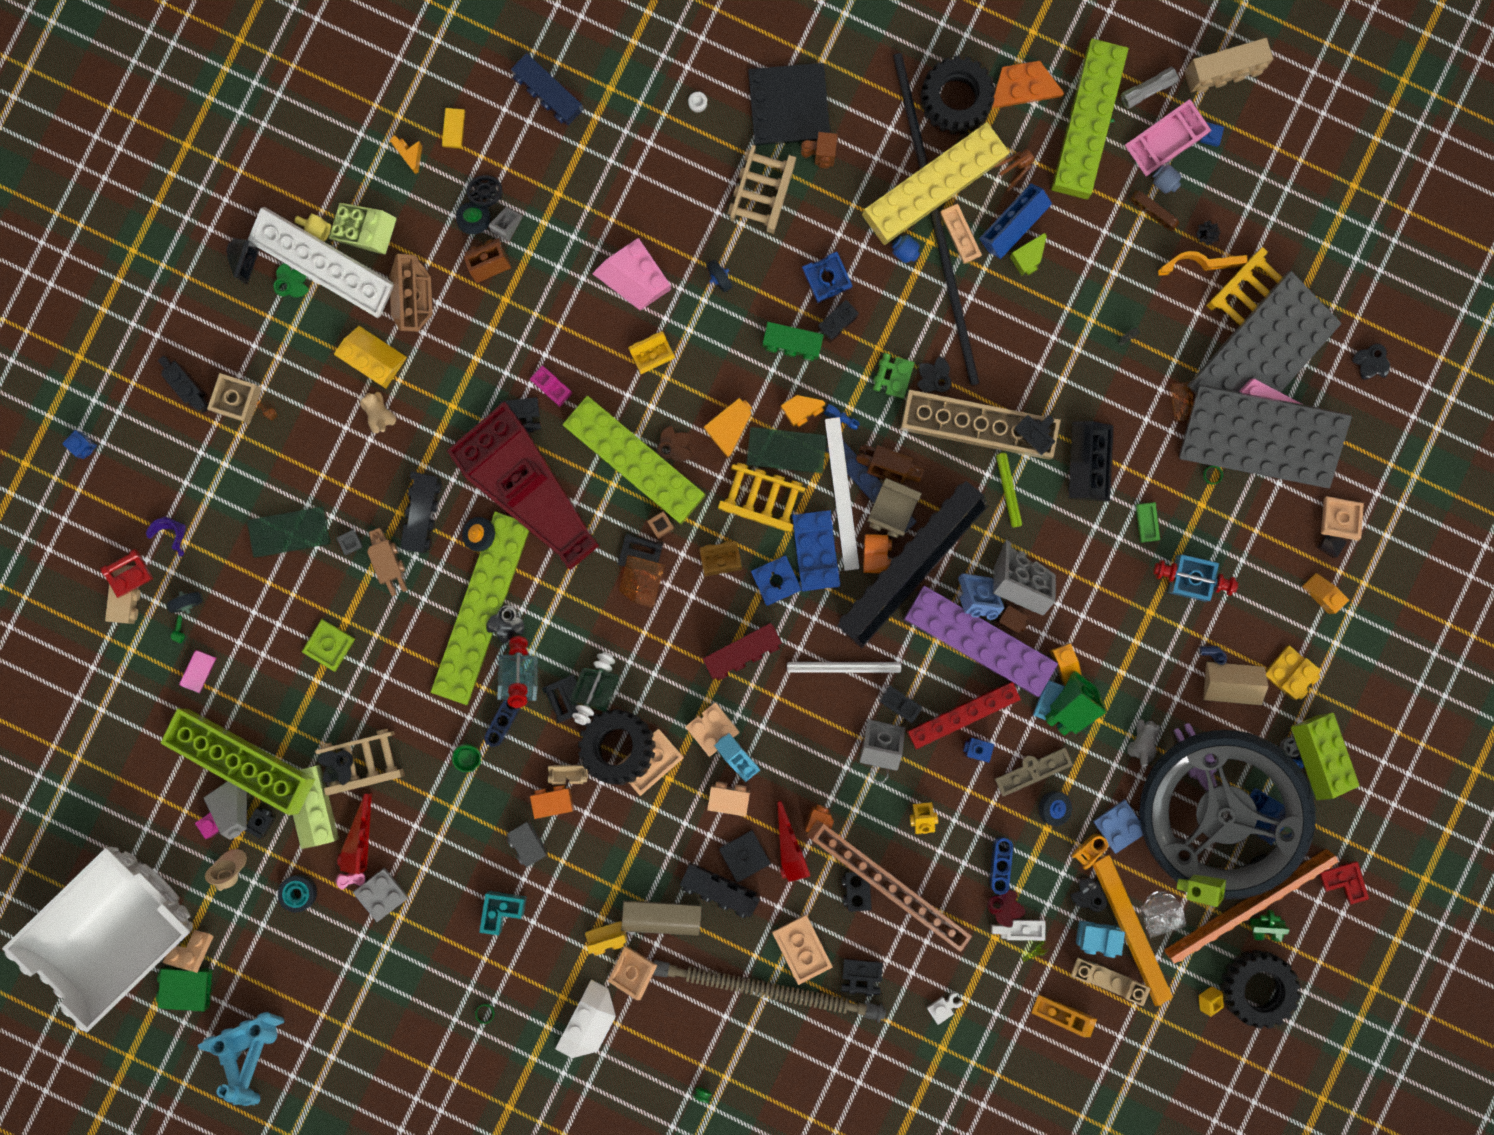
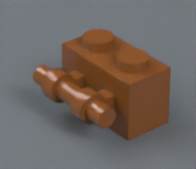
M818 132L817 141L806 140L802 143L801 155L804 158L816 155L815 165H818L820 168L833 167L838 134Z
M499 238L487 240L485 244L471 247L469 251L464 253L468 271L476 283L511 269L508 257L501 246L502 243Z

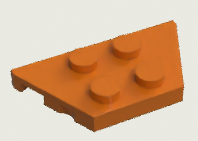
M1041 61L1002 67L994 95L995 99L991 109L1063 97L1064 93Z

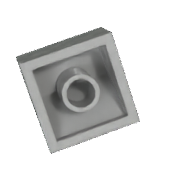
M868 719L861 749L860 763L897 771L902 758L905 727Z

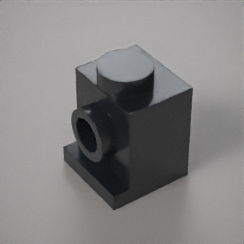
M266 807L256 808L247 823L245 831L261 839L267 834L276 816L272 815L273 811ZM258 818L262 820L261 825L256 822Z

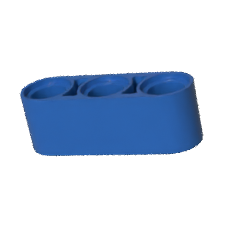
M1003 836L996 838L993 843L989 881L990 888L999 895L1005 894L1009 889L1013 855L1012 842ZM1002 841L1008 843V847L1004 851H1000L998 847ZM1002 860L1005 861V868L998 870L997 863ZM998 880H1003L1004 886L1001 889H995V882Z

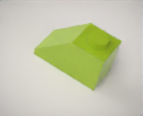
M1045 233L1010 255L1021 276L1026 273L1030 275L1038 270L1037 266L1041 262L1047 237Z

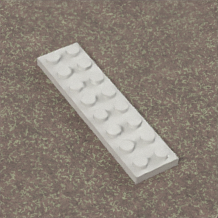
M266 207L260 209L248 241L377 318L381 317L394 286L393 282Z

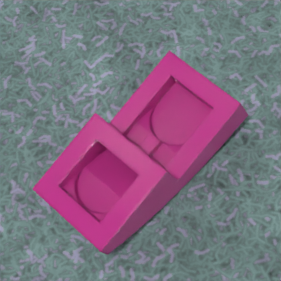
M543 365L530 378L559 407L573 394Z

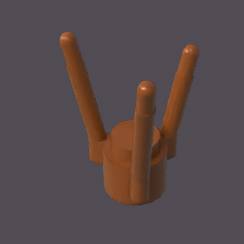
M1028 149L1017 152L995 166L997 168L1014 160V163L999 173L1000 176L1016 166L1020 169L1023 168L1007 188V192H1010L1023 175L1032 168L1030 164L1035 159Z

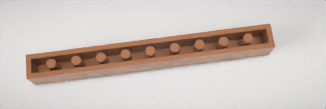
M819 820L815 822L806 836L958 951L961 952L972 936Z

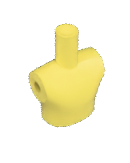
M312 213L308 220L299 216L295 218V223L303 226L306 232L323 242L326 241L331 231V224Z

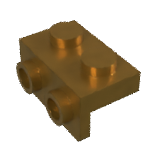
M726 541L723 544L717 545L709 544L699 548L704 577L742 570L737 541Z

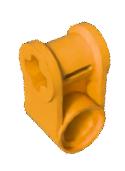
M1092 834L1073 851L1071 857L1076 858L1083 865L1082 868L1086 870L1107 850L1108 842L1102 835ZM1096 839H1102V845L1099 848H1094L1093 846Z

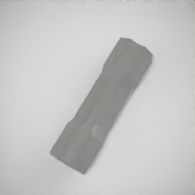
M1170 67L1146 82L1128 89L1120 95L1124 106L1129 109L1149 96L1178 83V74L1173 67Z

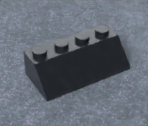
M1095 421L1072 422L1071 464L1069 468L1070 484L1068 488L1070 499L1110 502L1113 425Z

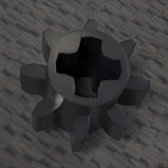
M1211 220L1205 221L1204 224L1198 225L1199 230L1196 235L1200 243L1205 241L1206 245H1211L1213 242L1219 241L1218 236L1221 231L1218 223L1212 224Z

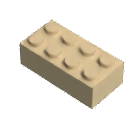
M1264 38L1193 59L1184 71L1190 92L1197 91L1201 93L1207 91L1208 87H1222L1228 81L1239 82L1245 79V76H1259L1273 61V56L1268 40Z

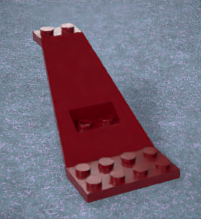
M505 401L447 450L466 479L556 552L568 569H573L600 546L588 530L531 436Z

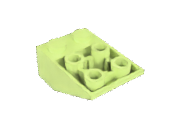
M339 203L329 239L371 252L386 254L397 218L383 210Z

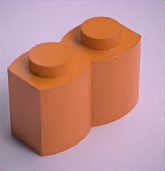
M864 535L863 573L880 574L883 570L886 571L889 568L891 559L888 558V551L892 549V539H888V535Z

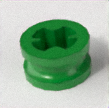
M697 1086L693 1098L703 1103H709L708 1097L712 1095V1092Z

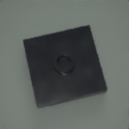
M753 830L719 848L737 883L771 864Z

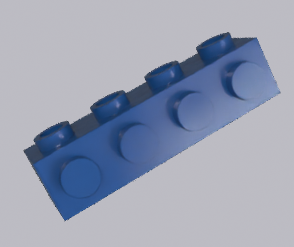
M1031 183L979 239L990 254L1001 259L1052 205V202L1042 188Z

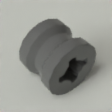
M1285 737L1281 740L1279 747L1289 756L1295 757L1300 754L1294 737Z

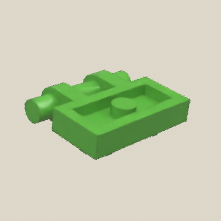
M884 353L882 360H879L877 376L873 380V390L880 392L881 387L886 386V395L904 399L915 362L896 357L895 363L892 364L889 362L891 355ZM887 369L892 370L889 380L884 379Z

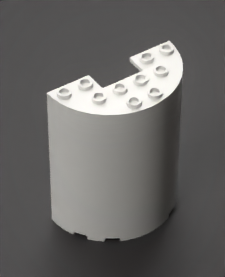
M116 847L105 848L2 948L5 951L6 957L19 965L22 973L29 976L38 973L40 979L45 984H49L59 998L64 999L59 1004L61 1011L66 1016L71 1017L75 1021L76 1026L86 1033L178 945L193 928L192 922L188 921L190 914L187 908L178 903L179 896L165 880L147 864L137 863V858L126 851L119 853Z

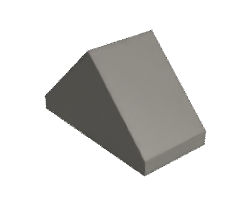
M505 207L489 224V228L493 234L509 242L522 219V215Z

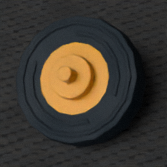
M483 517L470 519L463 528V543L473 551L487 550L495 539L494 525Z

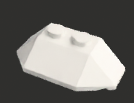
M591 979L555 1048L556 1050L571 1058L598 1052L616 1017L609 988Z

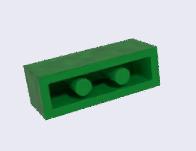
M768 322L763 347L768 352L777 353V351H782L784 355L789 357L799 355L803 356L804 360L814 361V359L818 360L824 334Z

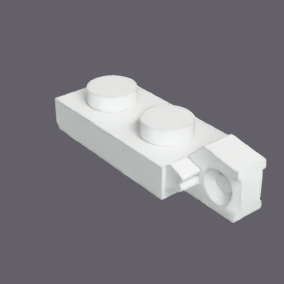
M1013 920L1012 928H1007L1000 924H992L991 933L1001 934V938L1006 940L1044 941L1045 920Z

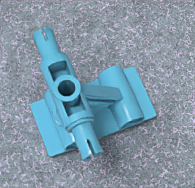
M264 1012L259 1014L257 1019L243 1021L239 1024V1027L225 1029L221 1032V1035L205 1038L203 1043L198 1044L200 1050L211 1052L213 1055L218 1056L220 1064L224 1067L228 1085L222 1084V1086L220 1085L217 1088V1095L233 1103V1105L249 1106L260 1102V1095L248 1087L264 1043L271 1044L276 1040L277 1030L275 1026L284 1023V1018ZM249 1048L240 1073L237 1060L241 1052Z

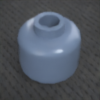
M1171 165L1160 166L1152 176L1154 178L1153 184L1165 194L1170 191L1174 193L1181 185L1179 182L1181 174Z

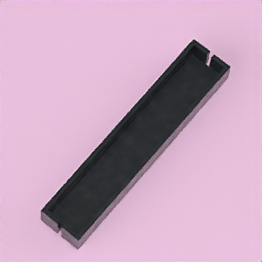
M965 481L956 487L950 499L947 498L942 503V508L937 513L931 515L928 524L917 531L916 537L912 542L909 541L904 546L903 552L892 559L889 568L886 571L883 570L878 575V580L873 585L867 587L864 592L865 595L853 603L852 609L848 614H844L840 618L837 626L861 649L987 509L988 503L984 495L969 482Z

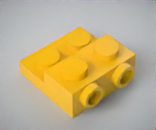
M1287 646L1265 671L1267 679L1292 700L1304 698L1308 693L1306 688L1310 684L1314 685L1321 677L1319 675L1321 670L1310 660L1301 656L1291 646Z

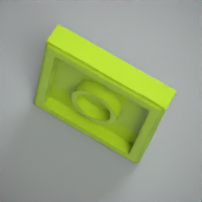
M321 619L302 652L336 672L355 638Z

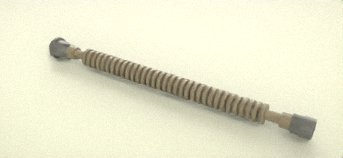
M654 961L657 965L653 973L654 976L665 978L667 976L674 978L679 976L686 978V982H689V979H691V983H694V980H696V984H699V981H701V985L706 982L705 986L711 983L710 987L716 984L715 988L721 985L720 989L726 986L725 990H728V987H730V991H733V988H735V992H738L739 988L740 993H743L744 989L745 994H748L749 990L750 995H753L754 991V996H757L759 992V997H762L764 993V998H767L768 994L770 995L769 999H772L774 995V1000H777L779 996V1001H782L784 997V1002H787L789 998V1003H792L794 999V1004H797V1000L799 1005H802L803 1001V1006H807L808 1002V1007H811L813 1003V1008H816L818 1004V1009H821L823 1005V1010H826L828 1006V1011H831L833 1007V1012H836L838 1008V1013H841L843 1009V1014H846L847 1010L857 1012L858 1015H863L864 1018L876 1020L878 1023H880L881 1019H885L886 1008H883V1003L873 1004L867 1002V1004L849 1003L848 998H845V1001H843L844 998L840 997L839 1001V996H835L834 1000V995H831L829 999V994H826L824 998V993H821L819 997V992H816L814 996V991H811L809 995V990H806L804 994V989H801L799 993V988H796V992H794V987H791V991H789V986L784 990V985L779 989V984L774 988V983L769 987V982L765 986L764 981L760 985L759 980L755 984L754 979L750 983L749 978L745 982L744 977L740 981L739 976L735 980L736 976L734 975L730 979L731 975L728 974V977L725 978V973L720 977V972H718V976H715V971L711 975L710 970L706 974L705 969L701 973L700 968L696 972L695 967L691 971L692 967L690 966L688 970L677 968L675 965H670L669 962Z

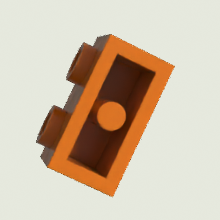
M565 785L553 787V791L546 792V788L535 790V794L530 796L534 819L573 812L574 806L570 787L565 788Z
M818 804L817 807L812 806L804 827L806 832H809L817 820L830 829L832 828L834 820L831 818L832 815L827 807Z

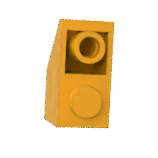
M796 395L782 404L781 409L793 427L795 425L800 427L808 421L807 418L812 414L815 417L822 413L825 402Z

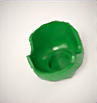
M461 744L452 753V763L461 772H473L481 764V753L473 744Z

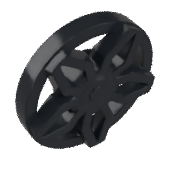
M489 175L474 178L470 181L466 190L469 201L482 208L496 204L501 200L503 194L500 181ZM474 185L476 190L470 193V190ZM496 185H498L499 191L495 190Z

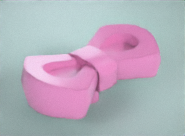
M363 872L361 874H339L336 878V885L341 890L348 884L360 886L365 882L366 877Z

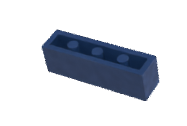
M527 53L511 69L514 75L512 78L515 82L527 87L526 91L533 98L537 97L545 110H551L555 114L554 118L562 124L564 122L569 126L583 111L582 104Z

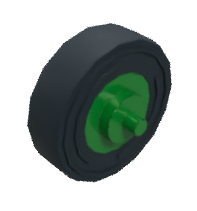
M471 202L465 203L456 212V222L463 232L478 234L488 228L490 213L488 208L478 207Z

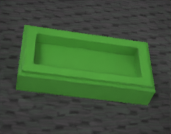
M1156 502L1136 504L1140 543L1159 541L1160 533Z

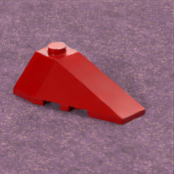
M372 793L364 794L341 854L338 855L337 864L340 866V871L361 874L367 870Z
M779 800L777 805L782 865L779 870L783 879L787 878L788 882H792L811 875L782 801Z

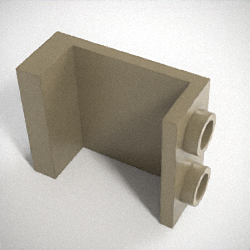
M886 478L867 520L870 523L869 527L878 531L882 528L888 531L887 534L897 539L898 536L903 537L916 503L919 501L922 493Z

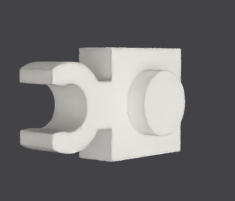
M956 992L951 993L948 1000L945 1001L941 997L927 1007L938 1025L954 1014L951 1010L952 1008H959L963 1005L961 1000L958 1003L953 1002V998L957 996Z

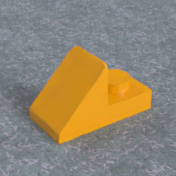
M394 135L389 139L412 171L417 174L419 172L422 152L421 143L418 141L409 148L403 139L399 140Z

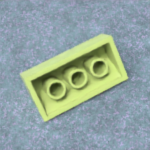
M317 765L301 769L300 771L313 777L315 781L299 814L293 815L300 847L304 849L334 842L339 839L329 795L326 796L324 791L326 782L323 781L322 766Z

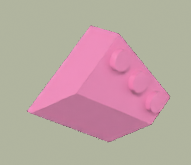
M639 238L606 259L592 273L639 310H642L671 290V285Z

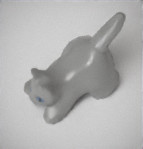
M1138 720L1136 724V739L1134 742H1130L1127 751L1131 757L1140 758V764L1145 768L1147 763L1153 761L1156 755L1155 742L1160 732V726L1156 725L1153 721L1145 723L1144 720Z

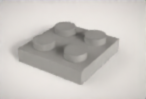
M385 867L353 891V894L376 922L408 899V895Z

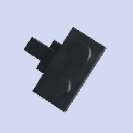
M1027 415L1014 428L1041 456L1056 442L1048 434L1050 432L1048 427L1055 421L1050 415L1042 422L1039 419L1035 422Z

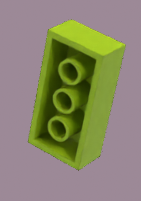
M1334 713L1317 715L1291 727L1316 800L1334 799L1359 787Z

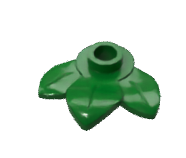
M285 263L278 267L276 271L277 280L273 284V289L277 295L282 297L291 295L298 298L309 292L308 287L303 284L306 280V275L295 269L291 270L289 265ZM286 284V289L281 290V285Z

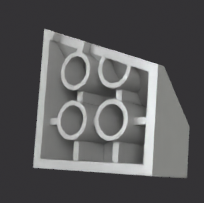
M1006 540L994 566L993 594L1044 615L1055 603L1056 575L1040 563H1033L1025 557L1026 553L1022 550L1016 551L1011 547L1012 543Z

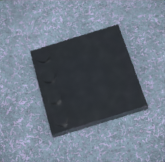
M824 63L748 69L755 146L804 142L806 140L817 141L818 132L830 133Z

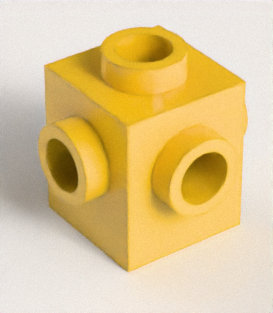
M932 802L913 804V815H910L911 827L914 826L915 834L935 832L938 816L937 812L933 810Z

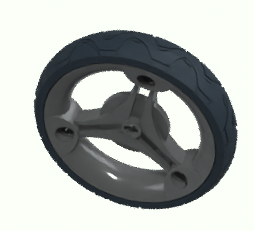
M1213 730L1193 735L1177 743L1165 752L1151 769L1142 789L1139 812L1142 834L1150 853L1158 865L1176 882H1178V879L1189 880L1193 875L1226 879L1224 899L1252 897L1267 892L1281 884L1291 876L1304 860L1315 831L1316 810L1310 785L1297 763L1272 742L1260 736L1242 731ZM1214 754L1216 760L1214 762H1207L1205 756ZM1227 759L1249 763L1263 771L1274 782L1281 794L1285 807V813L1279 819L1258 812L1253 799L1248 793L1239 787L1229 784L1222 767ZM1196 767L1205 770L1209 790L1201 797L1197 805L1198 827L1186 840L1175 838L1169 820L1170 800L1178 782L1186 773ZM1218 768L1223 785L1214 787L1209 770ZM1230 811L1231 817L1228 815V818H1224L1222 812ZM1257 820L1275 824L1274 831L1255 826ZM1283 827H1289L1291 832L1288 835H1283L1280 830ZM1203 832L1207 838L1195 849L1190 843ZM1250 834H1259L1273 837L1277 843L1275 848L1264 859L1240 869H1218L1198 862V854L1214 842L1233 844L1244 840ZM1186 850L1190 855L1187 858H1182L1179 852Z

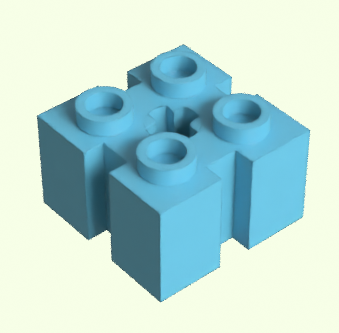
M1079 920L1076 944L1085 953L1096 954V952L1100 951V953H1104V956L1115 958L1116 955L1122 956L1125 932L1117 926Z

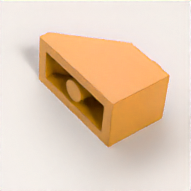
M1317 573L1302 586L1328 614H1336L1349 601L1335 585Z
M1071 643L1049 651L1053 661L1058 663L1056 668L1064 686H1066L1071 673L1074 671L1082 675L1079 661Z

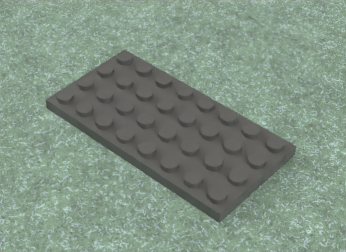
M1288 271L1187 386L1195 394L1198 384L1239 392L1250 379H1256L1281 393L1342 323L1292 271Z
M1198 384L1179 459L1330 488L1352 415Z

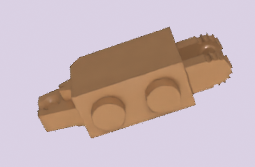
M381 528L370 531L369 535L372 546L369 547L367 552L379 583L387 584L390 594L395 596L397 594L392 581L398 579L401 590L403 592L407 591L408 589L403 578L405 576L403 571H406L402 560H398L396 554L399 551L395 542L392 543L391 540H387Z

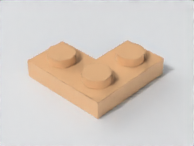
M194 930L187 947L175 946L165 956L163 963L197 973L214 936Z

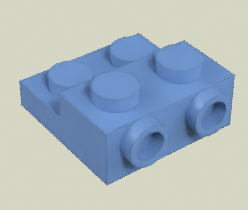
M963 573L958 577L963 591L960 601L964 612L971 614L972 617L986 616L989 620L997 618L1003 611L1004 606L1001 598L993 594L994 579Z

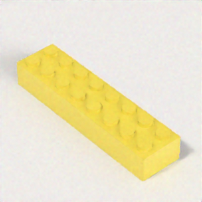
M986 122L865 208L862 216L883 245H886L1001 163L1010 152L988 122Z

